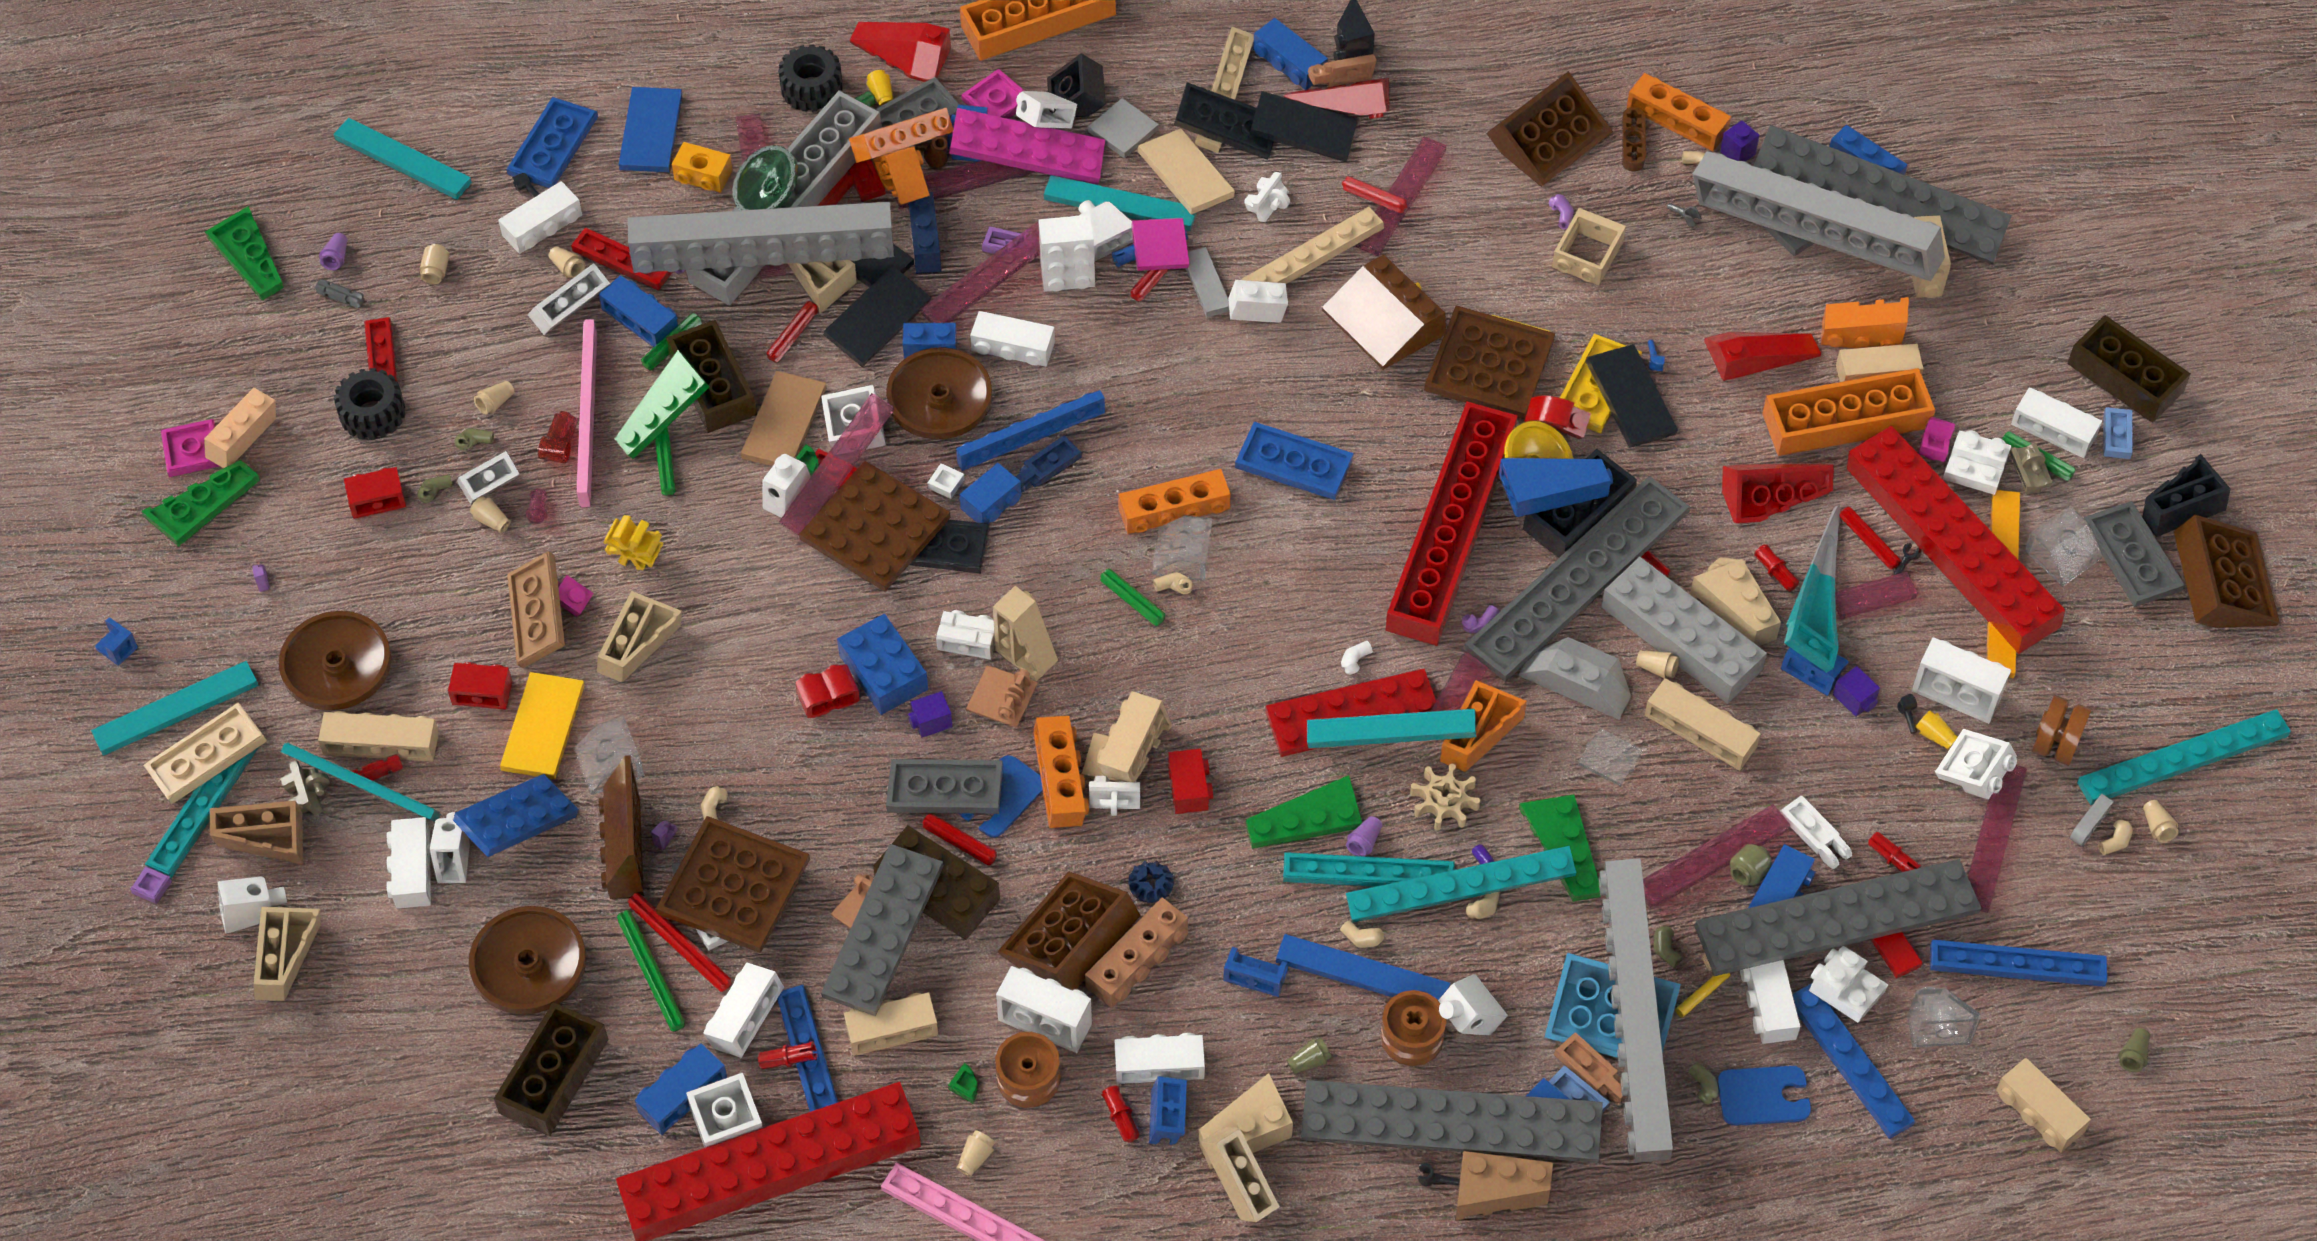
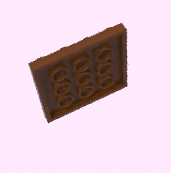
M1456 305L1447 326L1446 335L1442 339L1426 380L1424 391L1464 403L1468 401L1518 416L1517 418L1525 420L1530 400L1535 394L1556 333Z
M864 461L799 533V538L807 545L886 592L947 523L951 515L950 511L867 461Z
M706 816L657 905L656 912L663 917L761 953L810 861V855Z

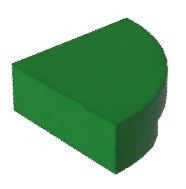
M806 444L795 459L805 463L811 478L816 479L819 472L818 458L814 450Z
M964 1063L948 1084V1090L973 1104L978 1092L977 1080L973 1070Z

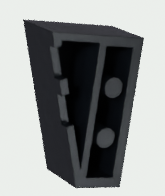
M2199 454L2195 458V462L2187 468L2183 467L2175 478L2171 481L2167 480L2146 497L2142 518L2156 537L2176 530L2194 515L2208 518L2226 511L2231 488L2202 454Z

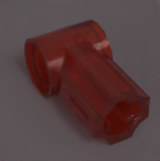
M560 411V413L554 415L547 436H543L540 440L538 447L539 459L563 464L568 462L571 452V440L578 424L576 417L565 411Z

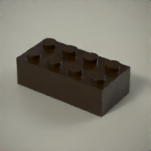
M2106 315L2073 345L2067 363L2152 423L2184 393L2191 375L2184 368Z
M716 320L666 337L671 359L677 350L680 351L710 386L693 402L707 433L757 415L754 395Z
M907 825L892 844L943 861L944 865L923 913L967 940L1000 900L999 882ZM886 851L873 865L874 877L877 873V870L883 860Z
M553 1002L494 1097L498 1113L547 1136H551L609 1040L605 1025Z

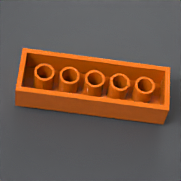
M978 0L960 7L961 28L979 61L1116 15V0Z
M1915 368L1766 395L1762 414L1777 455L1782 456L1868 440L1891 425L1899 434L1924 430L1929 418L1934 417L1935 408L1920 370Z

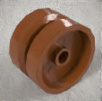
M2054 695L2048 711L2045 710L2036 732L2038 736L2032 752L2046 757L2049 755L2054 742L2059 743L2055 760L2069 766L2092 709L2077 704L2070 718H2065L2064 716L2069 706L2068 700Z
M1417 990L1404 991L1390 999L1384 1008L1380 1033L1382 1047L1390 1058L1400 1064L1409 1066L1424 1065L1436 1058L1442 1050L1447 1019L1440 1015V1002L1438 999L1426 992Z
M1032 1031L1019 1032L1008 1037L999 1046L995 1056L997 1087L1006 1100L1013 1105L1023 1108L1038 1107L1048 1102L1057 1093L1061 1082L1059 1052L1051 1040L1042 1034Z

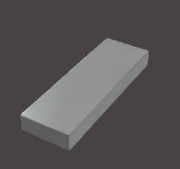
M1207 248L1189 251V267L1186 268V271L1206 318L1229 312L1227 295Z

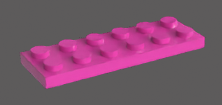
M957 108L949 153L1098 185L1105 139L1054 128L1034 127L1026 122Z

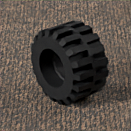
M809 44V47L802 45L797 50L793 48L789 51L790 54H785L782 57L783 61L779 63L778 72L782 97L785 98L787 104H792V107L795 109L801 108V111L807 112V110H812V112H816L819 108L823 109L838 91H843L839 58L830 49L825 50L824 46L815 47V44ZM808 77H817L814 79H805Z
M370 368L369 371L360 369L359 373L356 374L352 372L348 374V379L343 378L340 381L341 386L336 387L334 402L340 423L345 431L348 430L349 435L353 437L357 435L358 439L362 440L365 437H369V440H375V437L378 436L381 438L386 437L388 432L392 434L396 431L395 426L402 424L401 418H405V403L398 381H395L394 376L391 374L387 375V372L384 370L377 372L376 368ZM370 401H380L371 407H361Z

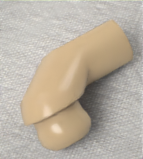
M1178 572L1153 579L1156 592L1170 588L1180 594H1188L1193 589L1192 580Z
M2117 820L2113 825L2115 827L2113 838L2098 843L2102 855L2124 849L2128 846L2133 833L2132 825L2128 821Z
M1350 920L1345 922L1340 928V931L1358 948L1378 946L1384 940V933L1381 929L1368 928L1359 930Z

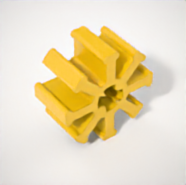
M626 515L622 517L621 521L615 518L603 541L604 544H608L605 548L608 555H621L618 563L624 566L631 560L637 570H644L646 565L651 568L664 543L659 542L662 537L659 531H646L649 526L648 522L641 520L638 526H636L631 516Z

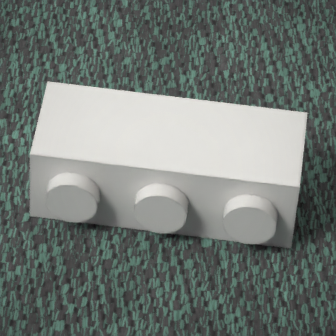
M561 181L503 216L498 221L502 236L521 254L548 236L554 235L569 223L575 222L582 216L579 199Z
M593 263L535 306L528 316L545 335L599 295L610 283Z
M979 311L970 335L971 351L983 355L999 356L1006 360L1027 362L1030 365L1047 367L1055 344V329L1053 326Z
M2029 387L2016 408L2011 425L2084 458L2097 437L2102 420Z
M426 817L391 820V831L387 832V845L391 849V856H387L388 873H391V881H387L388 898H393L396 909L430 906V829Z
M1784 960L1740 970L1741 979L1743 982H1747L1749 989L1746 993L1748 1006L1753 1008L1755 1014L1753 1017L1754 1031L1756 1034H1760L1762 1044L1796 1040L1800 1023Z
M746 963L742 971L737 974L734 984L728 994L721 1000L720 1007L713 1018L708 1021L704 1031V1035L713 1049L742 1058L784 988L775 971Z
M1183 1033L1179 1036L1166 1037L1165 1035L1157 1034L1149 1038L1125 1036L1121 1039H1115L1117 1084L1155 1082L1158 1076L1184 1080H1203L1205 1076L1203 1035Z

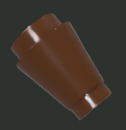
M937 136L925 149L924 159L929 166L934 168L941 167L948 161L947 140L942 136Z

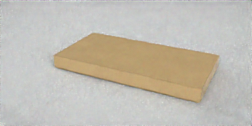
M1181 128L1138 145V153L1191 215L1234 197L1235 190Z
M238 702L143 766L172 805L267 742V740Z

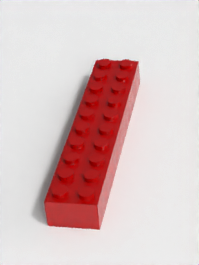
M1466 402L1389 606L1385 631L1438 646L1499 480L1500 461L1505 458V443L1511 431L1516 428L1517 415Z
M1892 425L1849 451L1847 470L1980 614L1997 629L2018 654L2062 627L2065 609Z
M899 1081L615 1179L635 1241H650L921 1147L920 1134Z

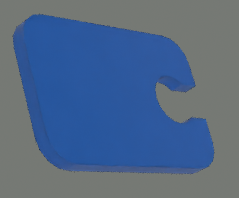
M1010 755L999 759L1003 761L1004 766L999 814H993L990 820L984 821L979 826V830L982 833L993 838L1002 835L1043 793L1040 775L1019 759ZM958 813L968 822L974 817V814Z
M1797 1066L1730 1069L1722 1071L1718 1076L1717 1083L1722 1117L1730 1125L1805 1121L1810 1115L1811 1106L1809 1098L1789 1102L1782 1096V1089L1786 1086L1806 1088L1805 1074Z

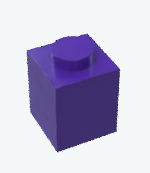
M1741 120L1724 132L1720 152L1727 158L1746 162L1756 155L1760 135Z
M1856 666L1837 680L1833 696L1857 717L1863 711L1869 712L1877 705L1880 687Z
M942 691L911 701L912 712L908 713L909 722L912 729H918L921 738L953 727L951 711Z

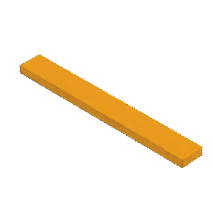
M1996 490L1995 495L1991 494L1990 530L2018 559L2020 492ZM1988 622L1986 659L1991 662H1998L2004 667L2011 669L2009 678L2014 679L2016 651L1997 629Z

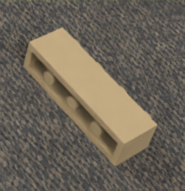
M1664 678L1647 701L1646 717L1739 771L1758 746L1761 733L1756 731L1753 726L1744 724L1733 718L1729 712L1714 707L1703 697L1695 696L1688 692L1679 683L1671 682Z
M324 712L318 743L323 755L387 759L391 755L398 754L401 760L433 762L439 731L435 719L426 716L415 718L402 717L397 714L382 716L372 713Z

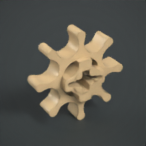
M1453 763L1449 765L1448 774L1442 777L1435 775L1432 768L1427 766L1424 778L1429 781V784L1425 786H1420L1416 783L1411 784L1410 795L1419 796L1425 800L1423 803L1415 805L1414 816L1418 818L1423 813H1433L1436 816L1435 830L1441 829L1442 820L1447 817L1454 818L1458 822L1459 827L1463 828L1465 827L1466 816L1461 810L1464 808H1471L1475 811L1479 810L1480 799L1478 797H1469L1465 793L1475 788L1476 778L1471 776L1466 781L1456 780L1454 778L1456 765Z

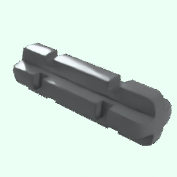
M320 279L315 286L318 294L323 296L328 294L329 298L345 304L350 302V306L360 308L365 301L362 293L357 291L351 292V289L335 283L330 285V282L324 279Z

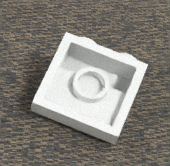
M1959 430L1943 480L1995 495L2008 460L2011 445L2006 444L2000 438H1993L1991 440L1981 437L1973 430L1966 432Z
M1963 729L1935 773L1939 779L1961 785L1966 793L1989 800L1993 793H1998L2001 790L2002 778L2006 772L2014 770L2017 764V755L2009 742Z
M1842 946L1839 951L1833 948L1824 961L1825 966L1819 963L1810 977L1814 981L1809 991L1859 1023L1885 993L1888 984L1864 969L1868 962L1847 947Z

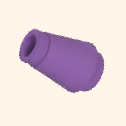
M335 233L319 253L320 263L324 268L337 270L343 266L348 241L344 234Z
M1374 816L1368 817L1367 820L1348 835L1346 847L1350 853L1355 856H1365L1372 852L1382 828V823L1378 818Z

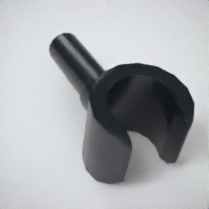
M520 173L512 177L517 191L526 188L534 197L540 194L533 188L526 173Z
M1907 543L1904 545V556L1893 573L1895 577L1900 576L1911 560L1920 558L1922 554L1920 548H1917L1913 555H1909L1908 552L1912 544Z
M1908 694L1901 697L1897 704V709L1901 714H1904L1910 733L1915 734L1917 729L1911 710L1917 708V701L1913 694Z
M1427 1163L1419 1165V1170L1422 1173H1429L1427 1177L1417 1176L1422 1186H1430L1434 1182L1459 1185V1178L1434 1173L1433 1167Z

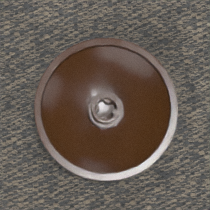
M942 347L925 349L908 356L892 371L886 388L887 404L893 419L909 433L927 439L954 438L974 429L987 415L992 403L991 379L984 366L973 356L963 351Z
M350 611L325 612L307 619L289 634L280 651L279 671L287 691L300 703L319 710H340L355 706L377 692L385 682L390 671L391 649L383 630L370 618Z
M541 906L517 907L497 915L479 931L469 953V971L477 992L493 1007L512 1014H535L548 1010L553 1002L560 1004L577 988L586 967V950L577 927L563 914Z

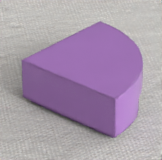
M263 564L253 565V574L259 591L269 590L270 586L265 566Z
M669 821L660 822L651 832L654 846L661 850L665 849L678 831V827Z

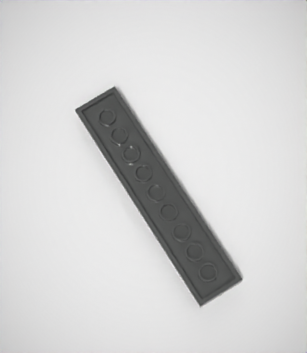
M1770 125L1754 164L1755 167L1766 168L1773 173L1783 176H1791L1807 184L1813 183L1820 188L1837 191L1853 199H1862L1866 203L1883 206L1890 211L1908 214L1913 218L1940 216L1947 248L1993 264L2012 217V215L1773 125Z
M1648 476L1466 642L1465 650L1506 682L1537 651L1542 649L1594 601L1634 561L1645 554L1689 513L1690 506L1651 476Z
M1960 859L1696 920L1694 927L1714 976L1979 914L1982 908Z
M1307 1080L1301 1139L1306 1141L1462 1153L1466 1151L1490 1155L1599 1163L1603 1102Z

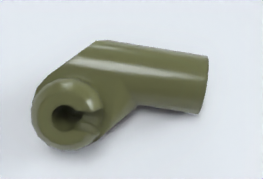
M468 428L455 437L454 443L460 450H468L477 443L493 444L494 432Z
M450 474L426 479L418 490V499L423 503H429L440 490L453 487Z
M1668 926L1659 927L1654 933V951L1670 966L1676 968L1683 957L1671 948L1674 932Z
M1696 1062L1688 1073L1701 1083L1702 1090L1698 1092V1098L1705 1104H1710L1713 1098H1717L1719 1094L1717 1079L1701 1064Z

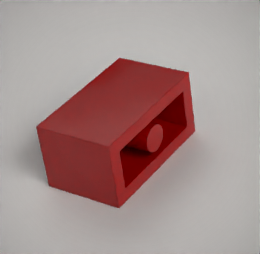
M397 467L382 468L379 471L343 478L353 519L406 507Z
M473 662L454 663L448 687V694L452 705L506 710L513 682L509 667L499 664L491 666L477 665Z
M1201 748L1168 752V771L1175 814L1208 811L1209 800L1213 799L1212 783H1206L1205 776L1210 775L1208 758L1203 759Z

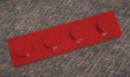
M586 227L571 244L573 252L658 291L673 273L669 271L634 273L629 247Z

